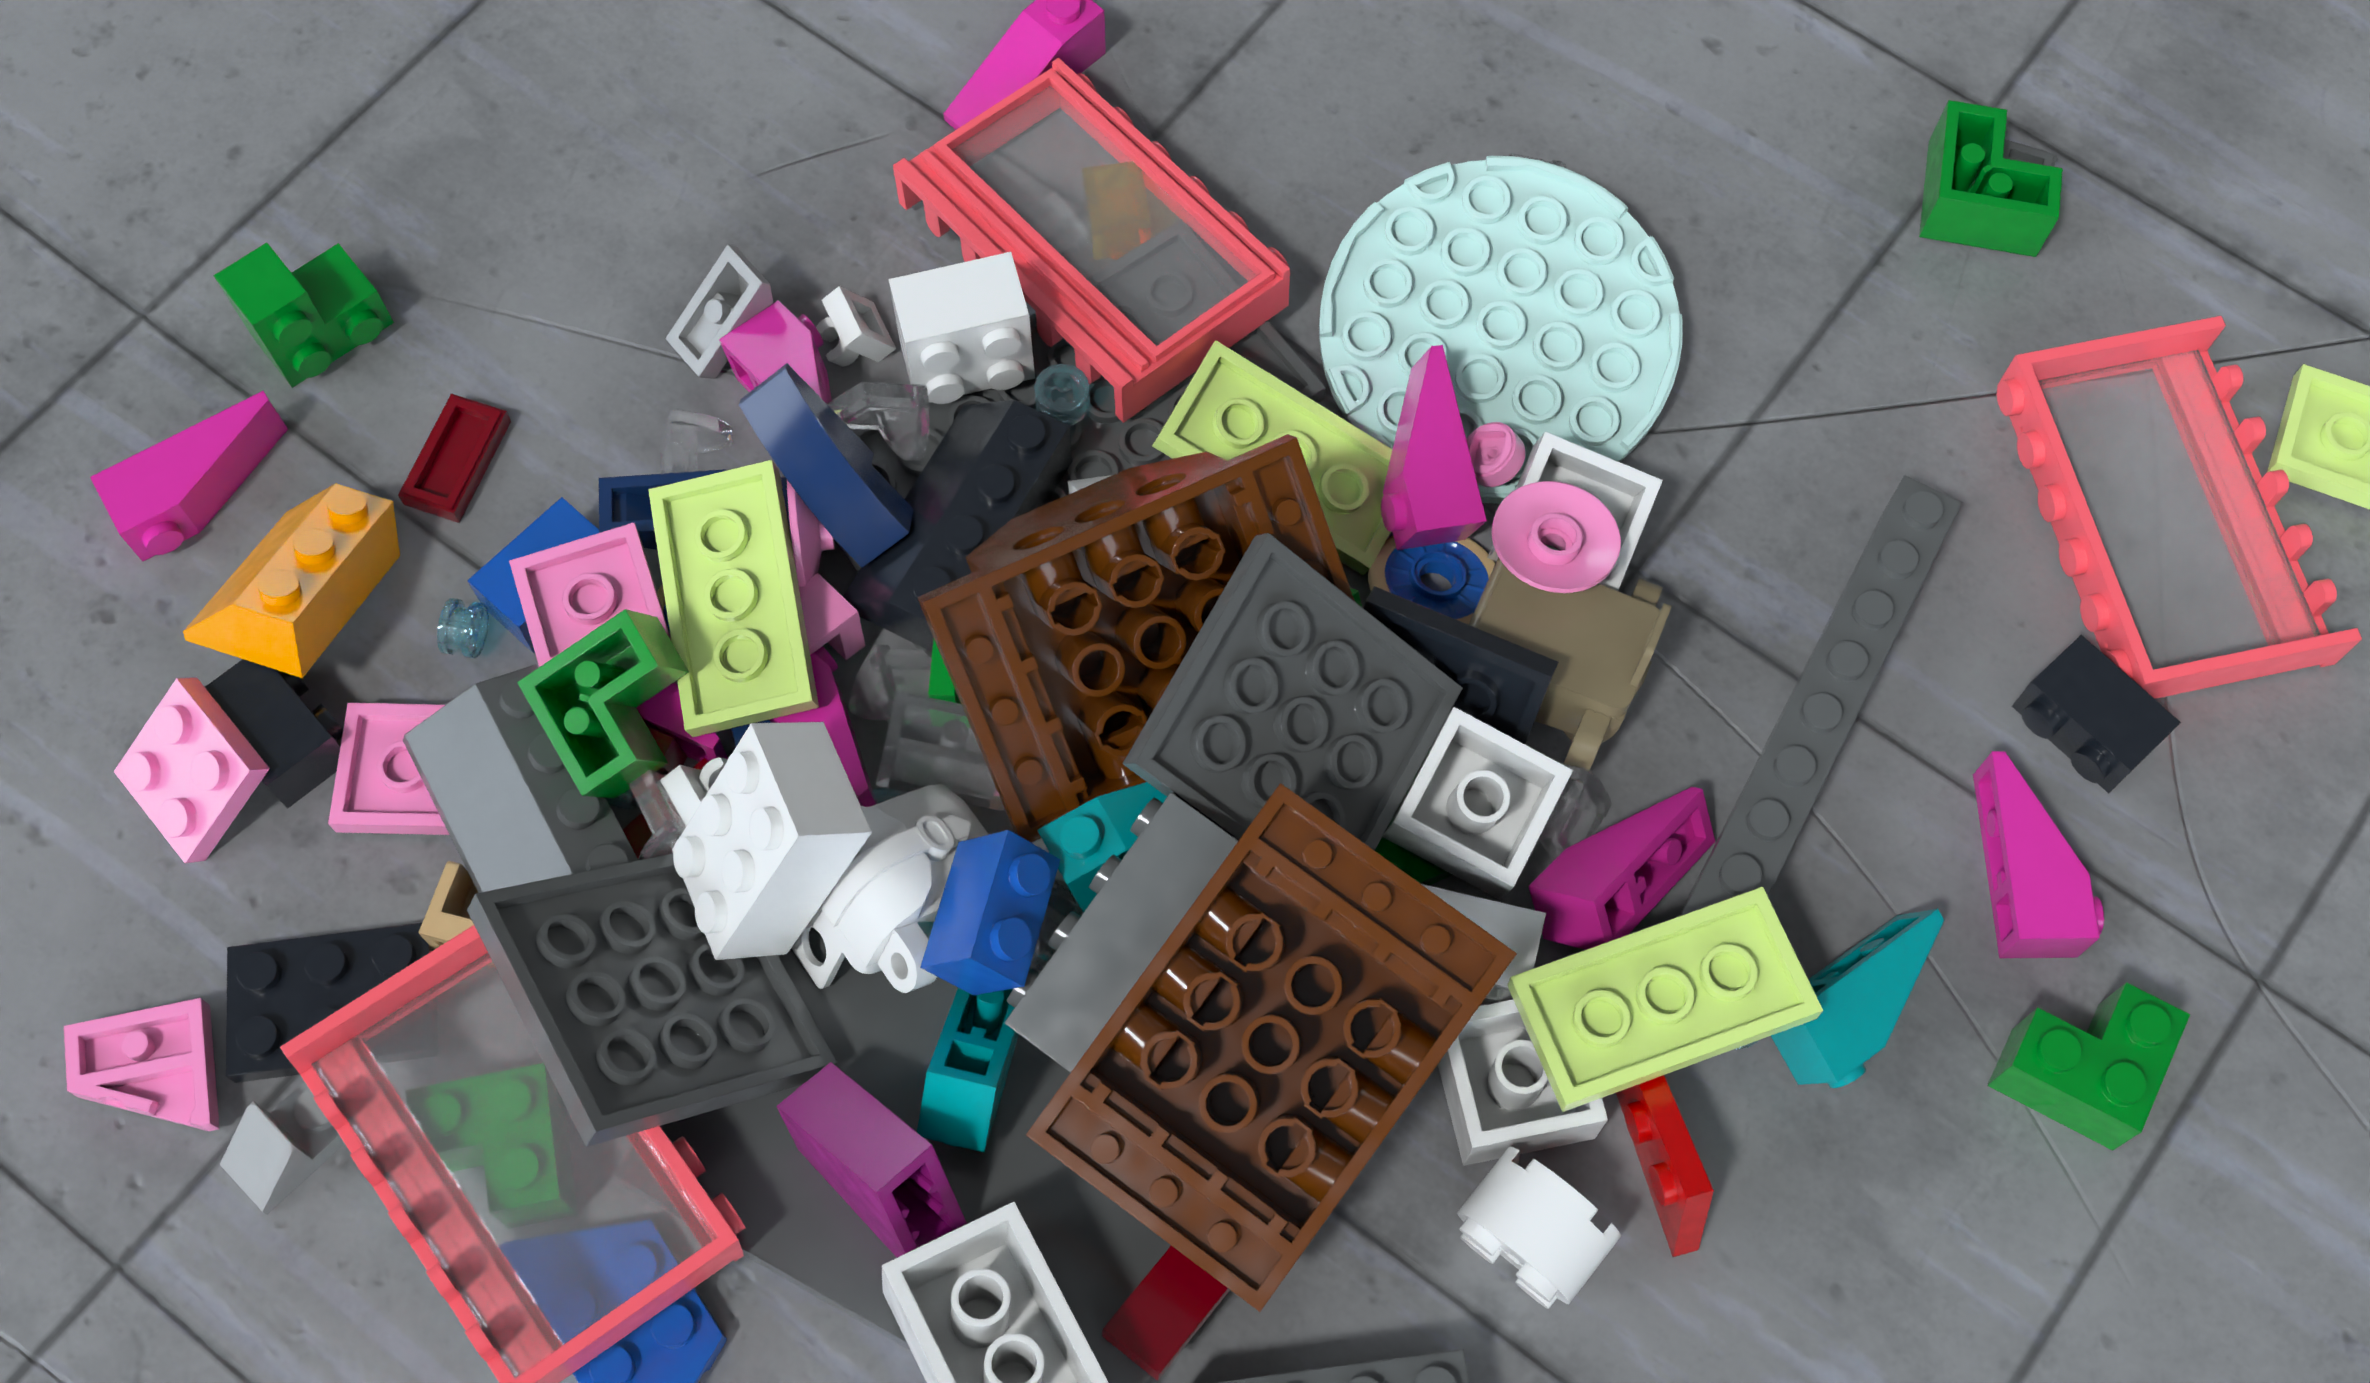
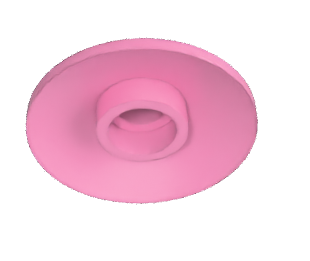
M787 480L793 556L798 585L803 587L807 585L811 577L818 573L822 551L835 549L834 538Z
M1542 481L1527 484L1514 490L1501 502L1492 523L1493 545L1504 566L1523 582L1549 592L1573 593L1597 585L1612 571L1620 553L1621 537L1619 528L1608 508L1589 492L1566 483ZM1545 545L1553 546L1558 550L1550 549Z

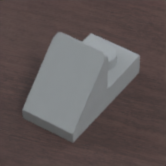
M727 244L665 339L698 377L715 379L728 361L719 339L773 304L770 283L736 246Z
M305 1081L270 1113L253 1101L246 1108L220 1163L221 1167L265 1214L272 1211L345 1144L315 1102L314 1095Z

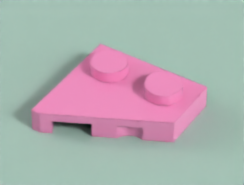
M202 998L64 1026L68 1092L78 1098L201 1130H219L210 1005Z

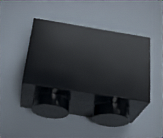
M2082 635L2031 681L2012 705L2022 715L2025 725L2034 734L2051 741L2071 759L2072 766L2078 774L2092 783H2097L2108 794L2181 723Z
M242 659L205 686L207 691L270 769L262 779V782L287 809L336 773L340 746L336 741L342 737L343 729L322 704L310 711L299 697L309 691V688L300 677Z

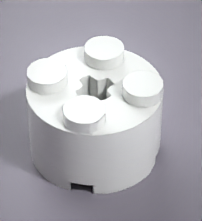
M1510 1146L1457 1212L1464 1222L1459 1228L1463 1233L1460 1238L1491 1264L1501 1255L1519 1269L1516 1273L1518 1279L1515 1283L1545 1308L1549 1309L1556 1299L1570 1304L1621 1238V1234L1612 1223L1602 1233L1590 1221L1598 1211L1590 1201L1534 1158L1525 1169L1518 1165L1520 1150Z

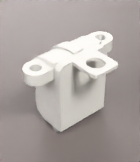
M944 784L928 785L871 807L861 806L872 833L791 948L819 989L831 985L845 957L851 966L861 973L873 974L882 971L892 986L903 993L930 985L936 980L937 976L921 969L920 966L958 842L989 835L966 802ZM811 927L820 933L825 943L826 959L824 963L819 962L811 951L809 945V931Z

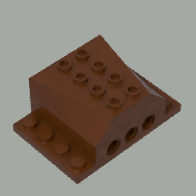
M1289 434L1284 435L1228 461L1206 451L1123 470L1011 519L965 557L972 572L971 574L917 597L1015 834L1031 843L1041 839L1037 831L1038 829L1095 797L1146 782L1122 763L1255 536L1266 533L1271 534L1354 601L1297 437Z
M1280 783L1029 1129L1026 1136L1261 1312L1517 953Z

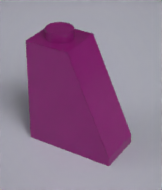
M832 1062L776 1106L797 1149L896 1258L967 1224L932 1144Z

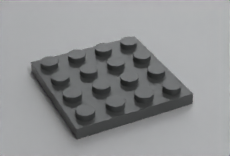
M1271 534L1257 535L1249 545L1122 764L1167 797L1170 793H1173L1237 840L1242 837L1281 783L1375 851L1458 698L1462 687Z
M673 853L476 893L467 909L586 1147L796 1087L807 1082L830 1062L834 1065L837 1064L834 1055L778 955L715 960L705 933L701 932L697 926L695 907L684 879L676 872Z

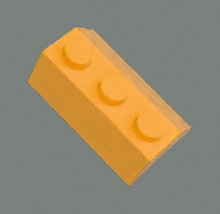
M335 483L288 510L183 631L185 641L303 678L400 557L393 501Z

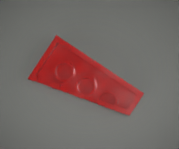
M1663 1075L1616 1092L1672 1257L1699 1250L1714 1190L1667 1080Z

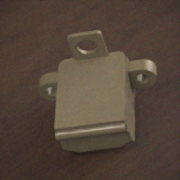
M1498 557L1469 625L1559 662L1535 722L1562 730L1572 741L1563 764L1588 774L1601 743L1609 740L1618 731L1633 697L1644 683L1652 663L1650 661L1672 606L1664 603L1661 610H1659L1656 605L1663 587L1642 578L1638 579L1631 596L1599 583L1589 589L1573 593H1555L1530 586L1513 575Z

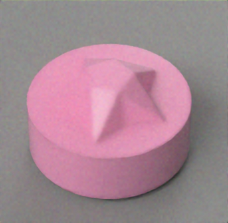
M1500 422L1484 424L1475 429L1466 439L1476 480L1481 486L1496 487L1505 484L1519 472L1524 463V443L1506 424Z

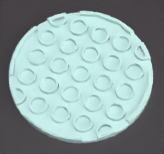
M1486 156V160L1468 161L1453 165L1447 162L1426 169L1405 179L1403 185L1387 194L1379 202L1371 204L1344 237L1331 262L1320 306L1319 342L1323 368L1333 398L1347 422L1393 449L1411 368L1431 346L1443 345L1466 439L1478 427L1491 422H1500L1509 426L1520 437L1525 446L1524 463L1519 472L1510 481L1496 487H1484L1478 484L1482 503L1501 504L1506 496L1516 489L1533 445L1544 432L1621 462L1647 435L1658 418L1671 392L1679 367L1683 321L1682 314L1679 313L1678 300L1673 285L1674 276L1665 255L1655 238L1648 236L1640 224L1627 212L1628 207L1621 200L1585 176L1564 167L1522 157Z

